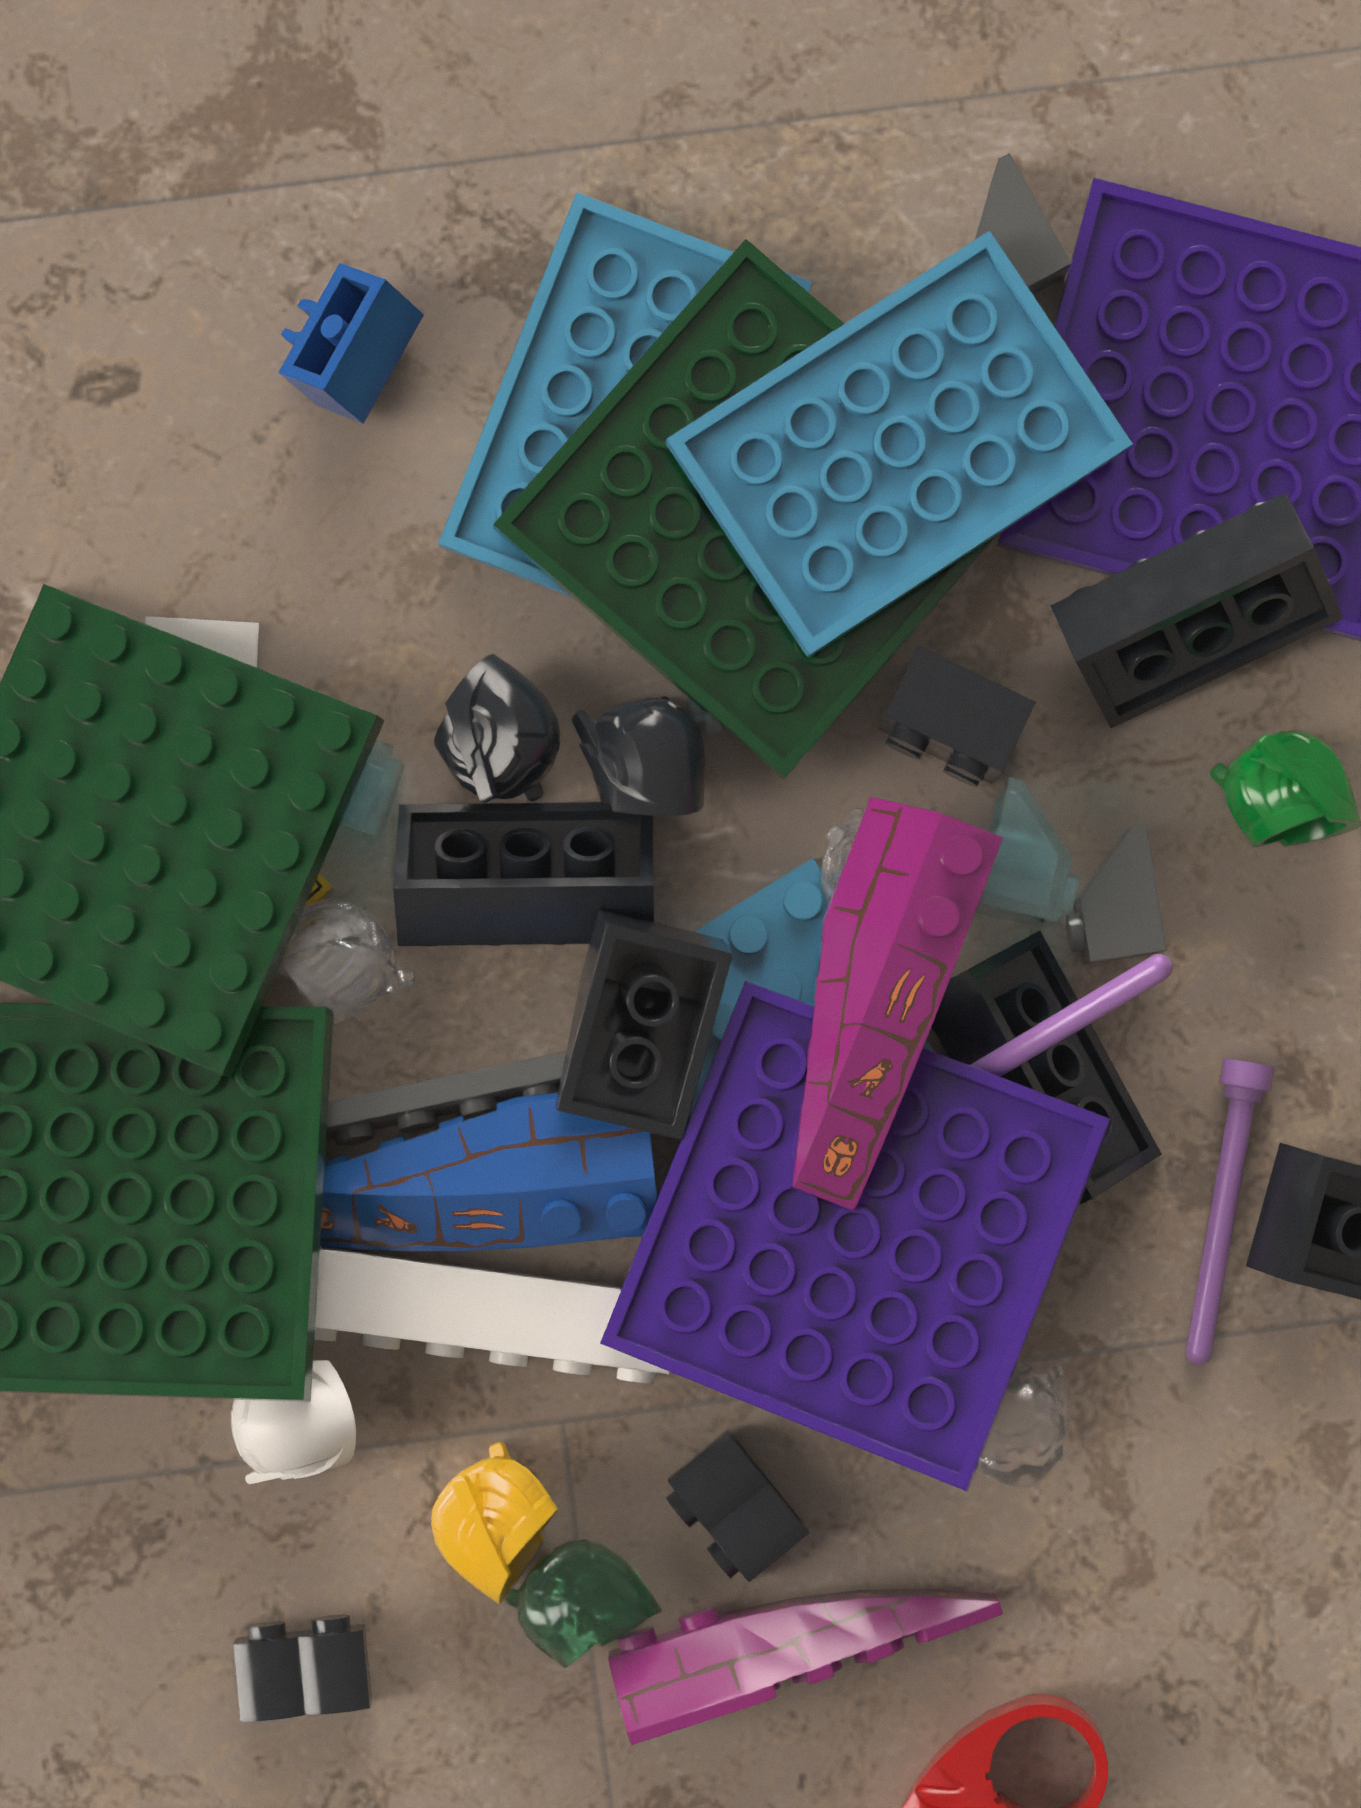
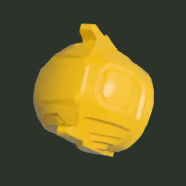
M503 1442L491 1444L489 1447L490 1458L480 1460L465 1468L449 1481L438 1496L431 1516L435 1545L446 1562L461 1577L498 1604L504 1601L523 1575L544 1541L543 1529L559 1510L531 1471L518 1462L511 1460L507 1447Z

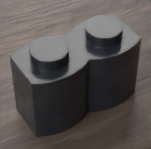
M728 1429L673 1473L667 1480L675 1490L666 1497L667 1501L689 1528L698 1521L705 1527L715 1540V1542L707 1547V1550L729 1578H732L740 1571L748 1582L752 1581L809 1534V1529Z
M341 1614L311 1619L312 1629L304 1631L286 1632L284 1621L248 1625L247 1636L238 1637L233 1643L240 1722L268 1721L304 1715L334 1714L369 1709L372 1704L365 1624L351 1625L350 1615Z

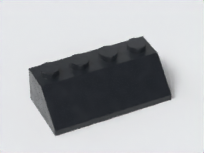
M1286 492L1266 502L1254 504L1245 512L1208 530L1196 532L1187 540L1150 558L1138 560L1127 569L1092 586L1080 588L1069 597L1050 605L1075 662L1110 728L1343 619L1317 553Z
M601 802L399 804L393 885L398 946L590 944L599 909L654 922L653 816L613 812L609 804Z
M1039 930L950 978L931 1028L936 1033L949 1058L971 1065L1076 1002L1078 999ZM1091 1024L1001 1076V1078L1111 1120L1079 1205L1097 1197L1162 1155Z

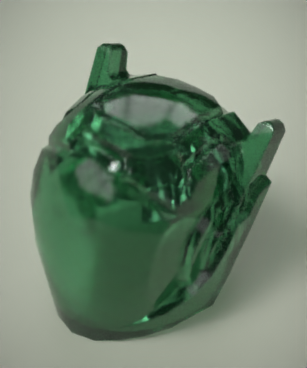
M587 1539L566 1542L542 1556L531 1568L520 1589H512L505 1599L507 1605L518 1609V1620L526 1636L537 1648L564 1669L596 1644L603 1647L663 1612L639 1573L622 1555L603 1543Z

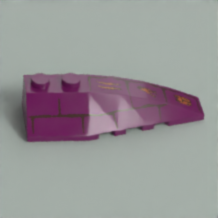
M875 797L869 798L823 919L822 948L819 973L816 977L815 1007L811 1040H809L807 1075L804 1100L801 1104L792 1181L793 1188L855 1211L937 1014L1003 837L939 812Z
M935 1589L856 1590L795 1597L730 1611L721 1615L717 1614L715 1607H707L680 1617L678 1620L681 1628L656 1636L652 1626L618 1637L619 1648L609 1651L608 1662L630 1744L634 1745L777 1697L775 1691L781 1687L779 1682L792 1678L793 1683L807 1682V1684L812 1685L834 1677V1672L843 1667L841 1659L852 1655L855 1663H872L903 1649L904 1643L902 1639L915 1635L918 1643L929 1642L1003 1614L999 1600L992 1593Z

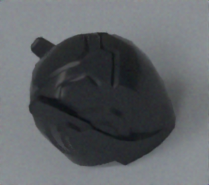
M495 654L488 655L465 675L445 702L448 713L436 732L434 746L453 777L463 788L477 795L481 802L487 803L497 798L512 799L523 793L527 800L534 802L543 797L544 792L540 781L551 770L559 751L560 728L558 718L545 695L531 680Z
M643 697L628 700L612 706L595 721L583 710H578L572 716L571 721L582 742L579 746L592 770L601 803L609 804L613 812L647 816H680L696 813L703 808L705 754L702 735L691 716L679 705L671 702L668 697Z

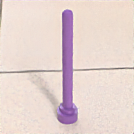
M1155 954L972 1063L970 1066L999 1077L1005 1075L1167 979L1173 969L1171 960L1163 954Z
M1229 1058L1223 1059L1219 1083L1226 1084L1224 1097H1229L1230 1100L1186 1346L1188 1360L1196 1365L1206 1363L1211 1357L1255 1102L1262 1103L1264 1091H1271L1274 1066Z

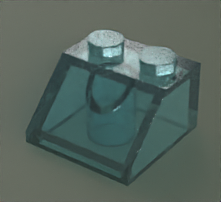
M1009 777L998 788L989 832L1003 837L975 913L1047 928L1057 923L1059 916L1064 917L1065 913L1070 914L1072 912L1079 876L1069 874L1072 857L1024 782Z

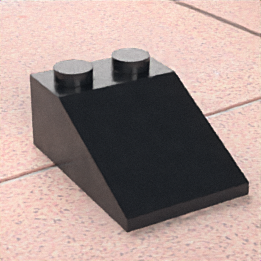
M599 909L582 970L555 1106L556 1110L682 1140L733 956L732 951L723 939Z
M1280 1143L1246 1267L1291 1283L1361 1300V1164Z

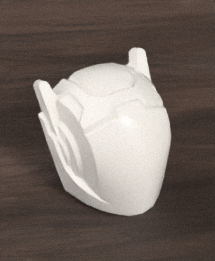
M329 1360L313 1361L311 1402L234 1400L231 1411V1427L234 1442L240 1456L255 1470L246 1475L245 1479L248 1484L277 1478L286 1480L312 1476L345 1465L354 1456L356 1426L351 1402L341 1378Z

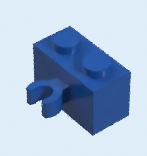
M339 263L318 302L303 299L297 305L298 308L309 316L302 331L294 332L287 328L283 330L282 337L293 347L278 373L317 406L364 424L424 314L386 279Z

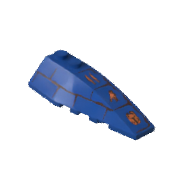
M558 1093L515 1097L497 1103L496 1111L466 1121L462 1115L439 1123V1130L409 1140H405L404 1135L381 1142L377 1151L353 1159L343 1155L325 1161L320 1246L387 1251H478L531 1248L642 1236L658 1199L650 1132L558 1111L555 1108Z

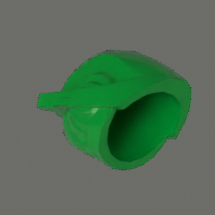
M1288 730L1263 734L1259 740L1251 743L1235 757L1229 767L1218 763L1210 771V777L1224 789L1227 805L1235 821L1253 847H1261L1278 841L1284 847L1341 835L1361 826L1350 780L1342 761L1329 744L1307 732Z

